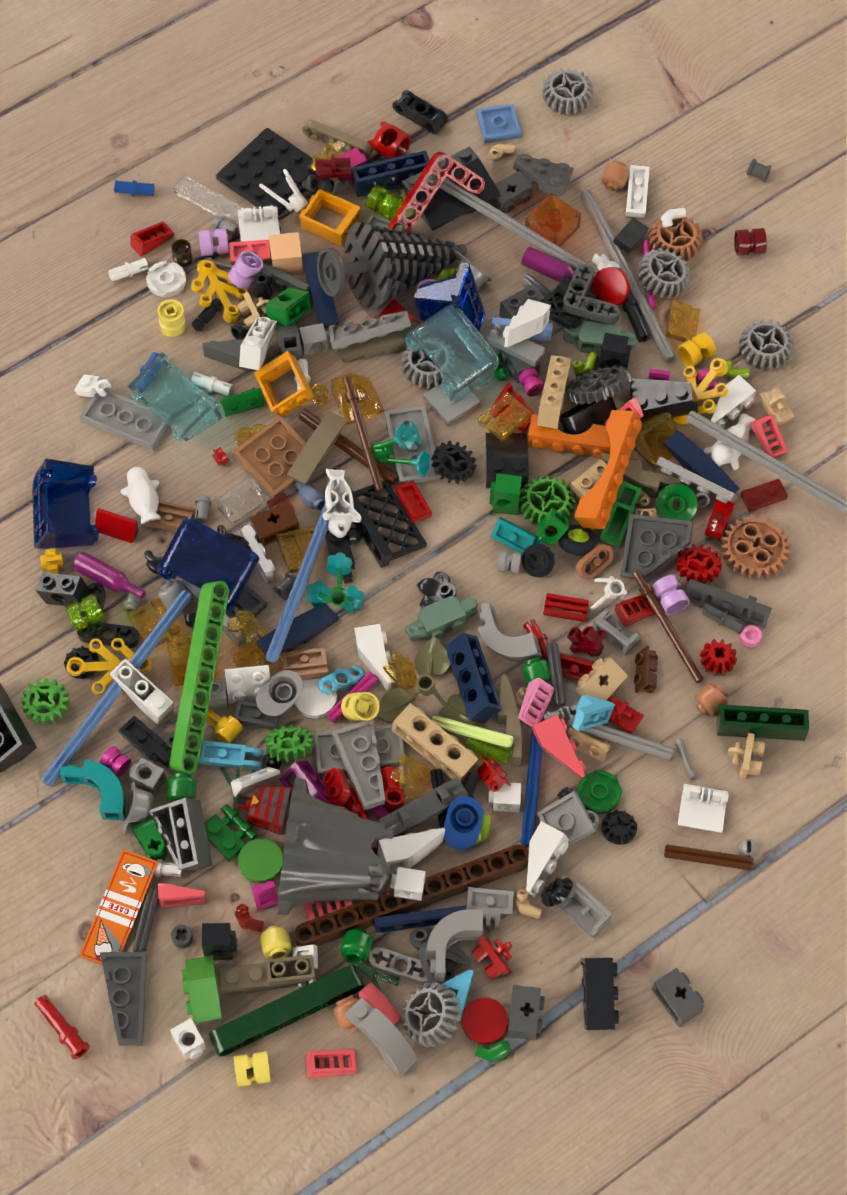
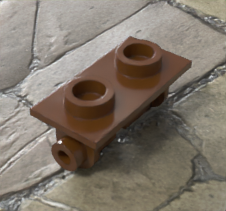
M646 646L635 657V693L642 689H646L647 693H654V690L657 688V674L650 671H657L658 655L656 651L649 650L650 646Z

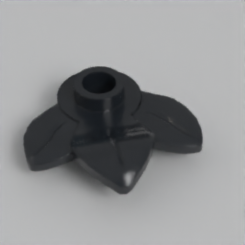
M436 572L433 579L425 578L417 583L419 591L424 594L419 604L420 607H426L449 596L456 597L457 594L455 585L450 583V577L444 572Z

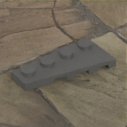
M100 952L119 1046H143L147 952Z

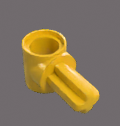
M208 708L206 722L214 727L215 736L222 743H231L243 730L242 724L230 715L228 717H221Z

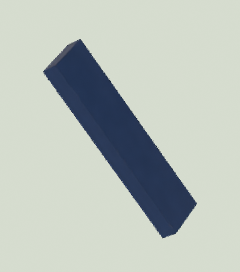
M466 905L377 917L374 918L376 933L435 926L449 914L466 910L467 908Z

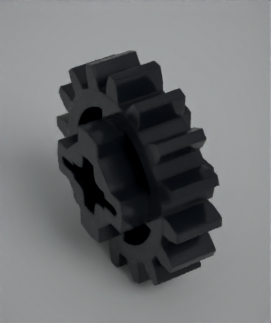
M448 441L447 445L442 442L439 447H436L431 457V460H433L431 466L437 468L435 474L441 473L440 479L443 480L446 477L448 478V483H451L452 480H455L456 484H459L461 480L465 483L468 478H471L477 466L474 464L476 458L471 457L473 452H467V446L460 447L459 442H456L455 445L451 441Z

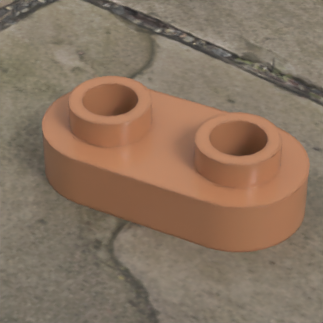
M604 544L596 545L579 560L576 568L578 575L585 579H593L611 563L613 559L612 548Z

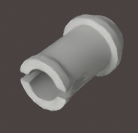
M216 216L212 224L215 229L226 228L227 234L232 238L237 234V230H239V226L227 221L224 216Z
M199 495L195 500L197 505L194 521L197 523H207L208 510L212 502L209 496Z
M128 593L126 601L123 602L124 611L129 614H135L140 608V598Z

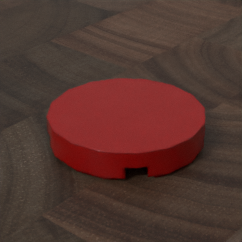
M607 267L597 272L592 288L593 292L599 295V300L618 306L628 298L630 282L626 278V273L620 268Z
M487 997L477 998L470 1002L462 1015V1029L471 1041L473 1040L480 1045H490L501 1040L508 1027V1014L503 1005L495 999Z

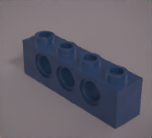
M426 150L352 167V185L357 198L403 187V180L423 171L430 160Z
M462 632L445 645L448 660L451 663L454 678L457 681L460 696L463 699L469 720L485 723L500 712L502 707L478 637Z

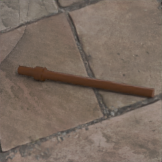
M347 376L343 378L347 392L345 396L353 412L376 492H382L384 487L359 407V396L357 391L354 390L351 377Z
M640 570L635 571L632 575L640 587L639 592L643 598L646 597L696 683L703 680L702 675L654 596L650 583L647 584Z

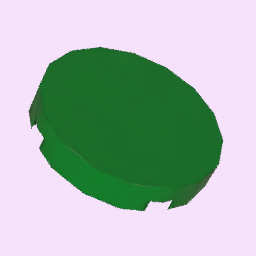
M596 770L582 777L578 784L577 794L585 805L586 810L593 811L596 814H605L614 810L619 804L622 790L618 783L619 781L614 775L606 771Z

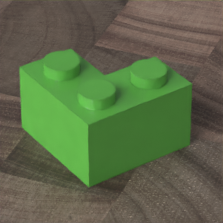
M213 955L185 960L186 969H182L184 994H189L190 1001H186L188 1015H193L194 1023L222 1019Z

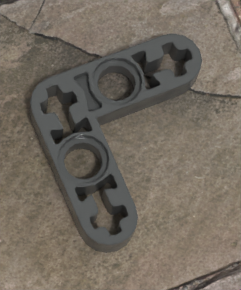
M589 265L578 266L563 298V309L567 313L606 324L618 322L620 309L617 305L586 297L593 281L594 270ZM585 273L586 275L584 277V280H582L581 277ZM579 286L582 287L583 290L575 291L573 288ZM573 298H575V303L571 305ZM593 306L596 310L588 311L586 307Z

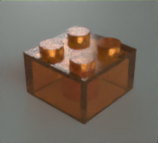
M550 193L526 216L525 226L561 247L580 228L582 213Z

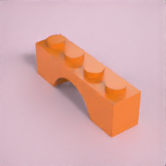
M532 414L527 440L528 446L536 449H551L555 452L563 451L575 455H588L601 459L602 453L609 454L610 438L604 425L593 424L589 430L582 434L570 435L560 431L558 428L538 426V415Z

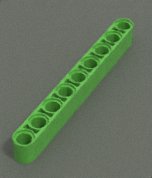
M223 581L205 583L200 591L170 757V769L175 774H192L197 770L229 595L228 585Z

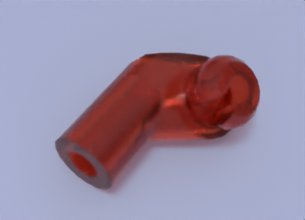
M238 905L235 911V918L240 927L262 933L264 921L252 919L247 905Z

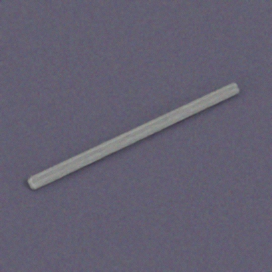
M429 175L427 180L432 183L435 180V175ZM445 177L439 186L539 249L569 264L575 271L580 265H588ZM593 268V270H594L593 280H594V277L596 276L597 272H599V271H598L597 269H595V268Z
M590 189L583 190L581 198L613 261L618 263L620 269L626 273V278L630 282V291L634 300L638 303V310L664 361H673L675 354L621 248L612 243L615 237Z
M694 411L688 414L686 421L847 515L846 499Z

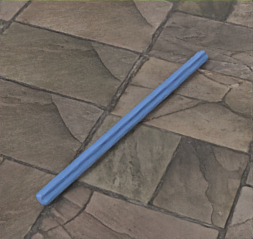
M325 505L267 651L266 660L276 663L278 661L328 531L329 520H324L322 516L326 511Z
M182 590L129 661L137 670H139L192 599V595L188 591ZM116 681L113 682L43 775L41 780L44 784L48 786L53 785L60 775L61 766H67L121 694L123 689Z

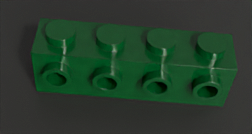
M720 705L717 713V736L747 737L748 733L755 734L754 738L805 741L809 732V710Z

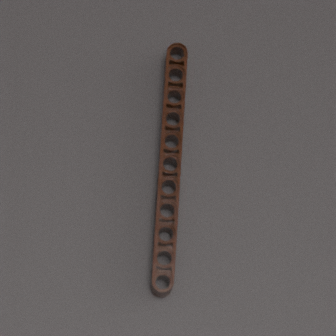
M521 844L513 845L426 877L421 901L395 897L393 889L378 895V900H364L306 921L295 928V943L297 947L312 944L320 946L342 938L345 932L355 928L366 929L374 926V918L409 913L466 892L468 887L477 888L515 874L528 866L529 850ZM521 855L524 857V860L516 861L513 856ZM498 862L501 863L503 867L500 869H496L492 866V864ZM474 870H478L482 873V875L476 877L473 876L471 872ZM452 878H458L460 879L461 883L452 884L450 880ZM431 886H437L440 890L437 892H431L428 888ZM393 901L397 906L388 908L386 903ZM368 909H372L376 912L373 916H367L364 914V912ZM351 917L354 919V922L345 924L343 919ZM324 925H330L333 928L329 932L321 930ZM303 933L311 935L308 940H301L299 938Z

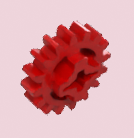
M692 544L690 549L686 547L684 551H680L678 556H676V571L680 572V577L686 576L687 582L692 579L706 584V580L713 582L714 577H719L722 568V558L717 557V551L711 552L710 546L705 549L703 544H700L699 547Z

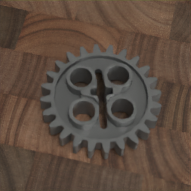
M616 365L612 367L606 366L602 369L599 367L596 371L590 370V373H583L582 376H577V380H571V383L567 384L565 390L571 403H581V405L586 402L590 404L596 401L597 403L601 399L607 400L609 396L614 397V394L622 393L621 390L627 389L626 386L631 385L632 379L629 369L626 367L622 368V366L616 368Z

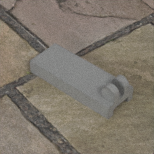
M496 323L494 329L490 332L487 343L535 367L544 355L545 348L529 339L509 347H504L505 338H503V332L505 327Z

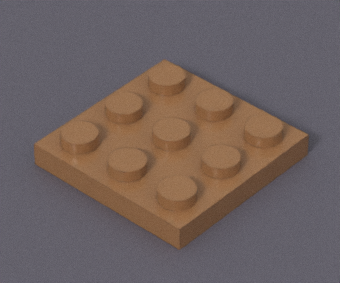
M279 416L235 449L233 456L274 499L296 482V480L288 477L287 473L306 443Z

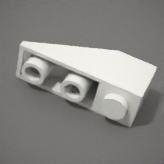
M528 299L523 306L521 305L518 314L512 317L510 325L504 329V347L512 346L541 333L549 323L551 305Z
M257 317L241 344L239 367L260 370L277 321L270 320L268 317Z
M740 375L726 384L729 392L725 397L719 398L717 408L712 416L711 421L722 428L730 419H736L744 408H750L755 402L756 390Z
M380 624L354 628L358 657L377 677L384 688L389 691L391 683H395L393 670L388 668V664L391 663L389 650L385 651L384 644H387L386 632H381Z
M124 659L110 673L111 677L139 709L155 724L158 725L173 710L174 702L128 660Z
M542 821L530 839L526 891L533 898H535L537 893L542 892L548 874L554 872L557 866L556 861L560 854H564L567 850L569 841L564 833Z
M430 829L425 832L408 833L403 836L393 837V839L384 838L379 840L377 854L382 859L381 866L384 875L397 873L398 867L410 869L441 846L444 841L445 829Z

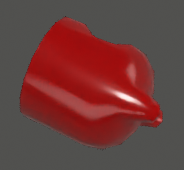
M382 121L380 123L381 128L376 132L374 138L368 140L367 143L375 151L388 159L406 155L411 145V136L396 126Z

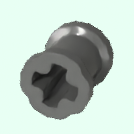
M753 159L746 175L756 176L765 182L772 166H765L758 163L756 159Z
M287 572L285 578L279 584L274 585V592L283 600L288 599L296 576L291 572Z

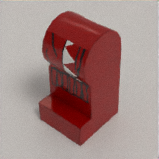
M716 499L704 535L721 540L733 513L735 503L728 500L727 504Z

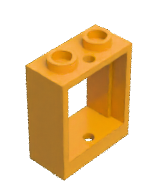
M319 189L315 195L311 196L306 209H302L300 212L301 229L342 247L346 241L349 229L361 219V207ZM322 206L345 216L336 230L313 220Z
M288 351L254 372L271 411L277 416L289 415L292 410L306 404L314 397L297 358ZM293 369L302 389L279 403L270 383Z

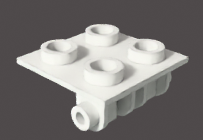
M259 206V209L253 207V210L251 208L237 210L241 242L269 240V235L280 234L277 206H266L263 209Z
M269 665L225 669L229 704L237 703L238 699L256 701L257 693L270 680Z
M683 784L678 825L722 833L726 803L729 796L728 791Z

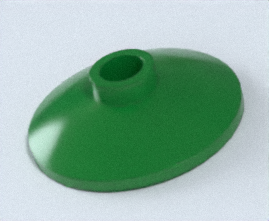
M674 483L664 487L659 492L655 506L657 514L661 518L690 521L697 511L698 502L692 489L686 485ZM674 500L679 501V506L676 508L672 506Z

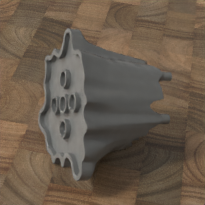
M295 778L286 827L278 895V914L289 915L291 909L297 904L314 901L378 900L379 892L367 890L369 887H379L381 876L372 875L369 871V867L382 863V859L373 852L371 847H376L378 839H393L394 830L384 829L385 824L362 819L357 814L346 810L345 807L331 805L312 797L309 793L307 781Z

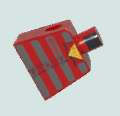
M254 786L252 797L238 795L236 808L249 811L247 822L281 835L291 788Z

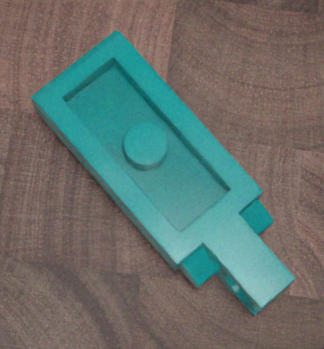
M502 517L498 519L491 534V538L522 554L528 546L541 543V540L536 535Z

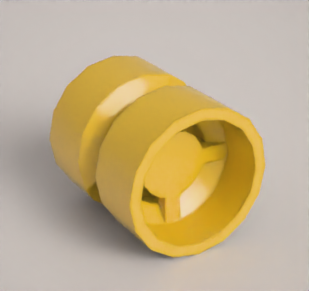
M702 332L693 337L692 340L679 345L678 354L685 366L695 367L702 363V360L705 361L716 354V347L712 338L707 333Z

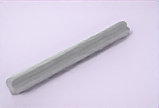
M572 714L569 716L567 722L568 727L573 728L572 725L575 720V715ZM603 724L582 730V732L670 760L673 755L674 749L672 747Z

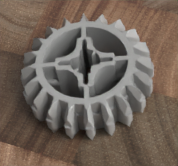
M568 67L565 71L561 68L559 72L554 70L552 74H549L543 84L542 93L544 102H546L547 107H552V111L558 110L559 115L562 112H565L566 115L572 112L575 115L577 111L582 113L583 109L589 106L594 90L592 81H589V76H584L583 72L578 73L577 69L571 71Z
M661 248L657 250L652 249L639 262L637 269L638 279L641 280V286H646V291L650 290L653 292V296L658 294L660 299L664 296L667 299L670 297L675 298L679 294L681 295L689 285L690 267L686 266L687 261L681 260L682 255H675V251L671 253L668 248L664 251Z
M762 319L759 323L755 320L753 325L748 324L746 329L742 331L739 338V351L742 358H746V363H753V368L758 365L761 370L767 367L770 371L772 366L778 369L780 365L784 366L786 361L790 359L794 349V341L791 338V332L786 331V326L780 327L779 322L774 324L772 320L765 322Z
M428 336L425 341L421 338L418 343L413 340L412 346L407 345L406 351H403L401 366L403 374H406L407 380H411L413 385L419 383L420 388L426 385L429 389L430 385L438 386V383H445L448 378H451V375L455 372L456 360L450 346H446L444 341L438 343L437 338L431 341ZM418 357L419 360L417 361V364L414 365L413 361ZM443 361L444 365L439 369L438 365Z
M437 982L432 984L425 983L424 987L417 986V992H410L411 999H405L407 1007L402 1008L403 1012H405V1015L401 1017L403 1022H405L402 1028L407 1031L406 1035L413 1042L422 1046L438 1047L439 1043L446 1044V1037L453 1038L452 1030H458L455 1026L456 1022L462 1021L457 1017L462 1012L457 1007L460 1004V1001L455 998L457 994L451 991L449 987Z

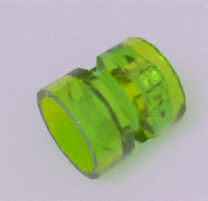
M376 185L368 195L366 207L376 213L379 212L381 216L391 220L402 204L403 199L394 193L389 194L387 189Z
M93 594L82 598L81 603L74 602L65 606L68 618L76 632L88 627L89 622L95 624L105 619L101 607ZM84 610L86 616L82 617L80 612Z

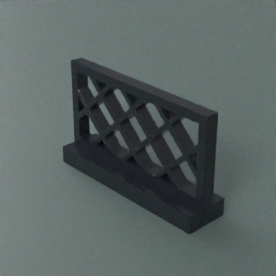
M387 480L382 481L383 487L388 493L387 497L375 494L374 484L354 492L351 489L354 509L361 515V522L353 523L361 531L363 540L381 568L388 566L391 560L427 546L425 539L416 525L412 523ZM363 495L371 499L369 504L360 502L357 497ZM373 499L385 502L383 509L372 506ZM387 503L396 506L398 509L397 513L385 510ZM369 510L381 514L379 520L370 518L368 515ZM383 515L395 518L393 525L382 522ZM397 519L406 522L408 528L404 529L395 526ZM379 526L391 530L389 537L379 533ZM393 531L405 534L404 540L392 538ZM407 536L416 538L419 543L413 545L405 541ZM389 543L399 545L401 549L392 553L388 545Z

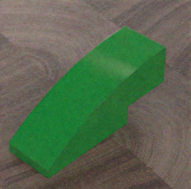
M624 481L622 482L610 513V519L607 521L605 529L602 530L599 540L616 547L620 546L628 526L629 516L634 512V507L642 488Z

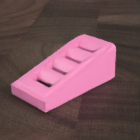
M536 678L529 682L518 719L531 727L540 723L553 695L554 687L541 678ZM529 711L532 714H534V717L528 714L527 712Z

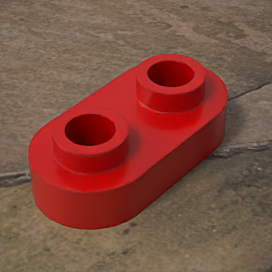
M331 768L325 773L323 778L330 803L336 806H343L349 798V785L342 770Z

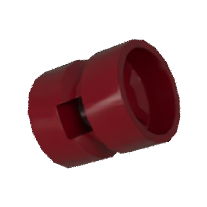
M756 228L752 229L751 232L747 229L736 230L734 234L736 255H749L750 252L754 255L765 254L767 250L765 229Z

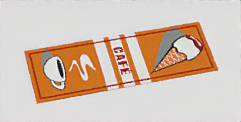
M124 849L122 850L79 954L80 957L102 964L100 952L123 951L158 861Z

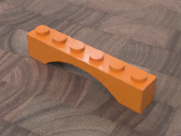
M611 411L606 425L611 443L608 464L597 484L580 499L574 518L582 528L605 529L607 521L610 519L613 504L617 499V492L623 482L625 469L629 465L632 449L635 447L638 432L641 430L642 422L634 411Z

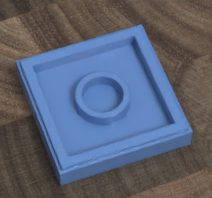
M514 104L476 109L484 143L522 137Z

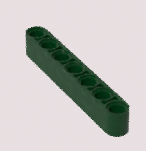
M354 964L348 965L217 1027L209 1033V1038L219 1057L226 1056L344 998L356 994L365 987V984Z

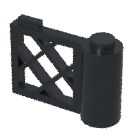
M564 276L559 281L557 287L541 303L549 304L553 307L554 311H550V320L568 330L571 328L576 329L581 324L582 320L580 319L582 317L567 313L565 310H559L558 307H563V301H555L554 298L557 296L563 299L571 279ZM579 286L573 288L575 291L583 290V288ZM588 290L586 297L599 300L598 294ZM573 298L571 305L575 303V298ZM593 306L586 307L588 311H592L594 308ZM561 316H570L571 320L567 321Z

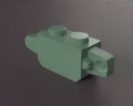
M581 321V325L576 329L571 328L568 330L564 328V341L578 344L577 349L583 353L595 352L601 355L605 333L629 337L628 345H631V349H634L635 335L622 332L621 326L596 323L594 321Z
M449 596L419 610L418 619L405 627L406 634L410 641L424 637L428 641L433 637L439 639L445 633L452 630L458 631L466 625V619L476 615L478 602L474 598L458 601L457 597Z

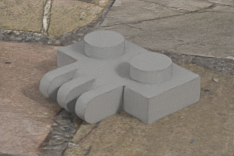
M468 887L466 908L483 910V919H486L485 928L490 929V921L495 920L494 929L499 930L500 914L512 915L514 891Z

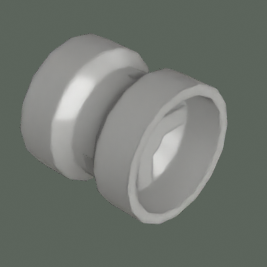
M500 550L498 571L511 570L512 573L519 574L522 553L515 552L512 554L506 550Z

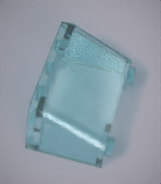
M456 304L444 307L408 332L404 338L406 345L411 350L418 351L423 348L444 375L441 386L442 391L451 401L487 385L499 364L496 353Z
M161 352L127 387L132 392L130 397L136 403L142 402L173 430L171 434L179 442L182 439L186 442L220 421L226 414L215 398L199 389L177 366L170 363V358Z

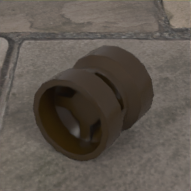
M184 239L174 241L171 246L173 262L181 267L190 265L193 260L191 244Z

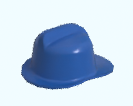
M461 796L450 803L444 824V838L451 848L466 850L477 842L483 820V809L476 799L469 796Z

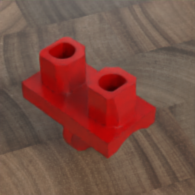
M611 695L607 701L612 702L615 706L609 722L619 726L625 732L633 734L644 718V715L631 708L628 702H622Z
M482 936L478 939L480 944L471 953L480 963L487 957L491 958L493 963L484 969L489 978L494 980L501 975L508 976L512 973L501 957L504 956L507 961L512 958V955L509 953V950L513 947L510 942L503 944L498 938L494 941V944L497 946L496 949L488 938L485 939Z

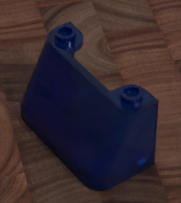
M45 458L36 472L32 484L35 548L50 549L91 546L98 541L99 530L96 529L94 524H90L89 491L92 487H95L97 482L94 466Z
M185 517L162 557L156 572L166 580L176 579L178 576L200 589L205 583L225 582L229 588L226 611L233 612L257 570L260 557L252 550L204 524Z

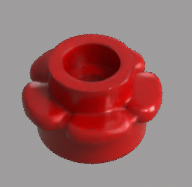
M222 448L213 449L215 454L212 457L219 466L221 464L226 466L230 459Z

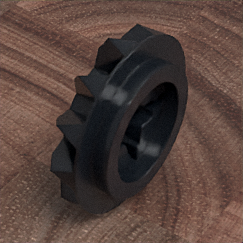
M542 543L532 544L522 554L523 568L533 577H544L552 571L555 565V554L552 553L550 547ZM543 554V564L540 563L534 567L536 562L535 556L538 557Z
M83 645L80 648L73 647L72 651L66 654L64 666L66 670L68 661L73 657H80L85 662H99L97 653H92L89 648H85ZM72 665L71 669L73 671H78L79 667L77 665ZM96 671L82 672L79 676L72 677L85 679L92 676Z
M616 809L611 813H607L601 823V831L609 842L622 845L629 843L635 837L637 823L634 820V816L628 814L626 810L618 811ZM617 820H619L621 825H625L621 834L618 828L613 827L616 826Z
M562 876L561 878H556L554 882H550V885L544 889L545 892L541 895V902L546 907L562 903L571 893L573 887L572 880Z

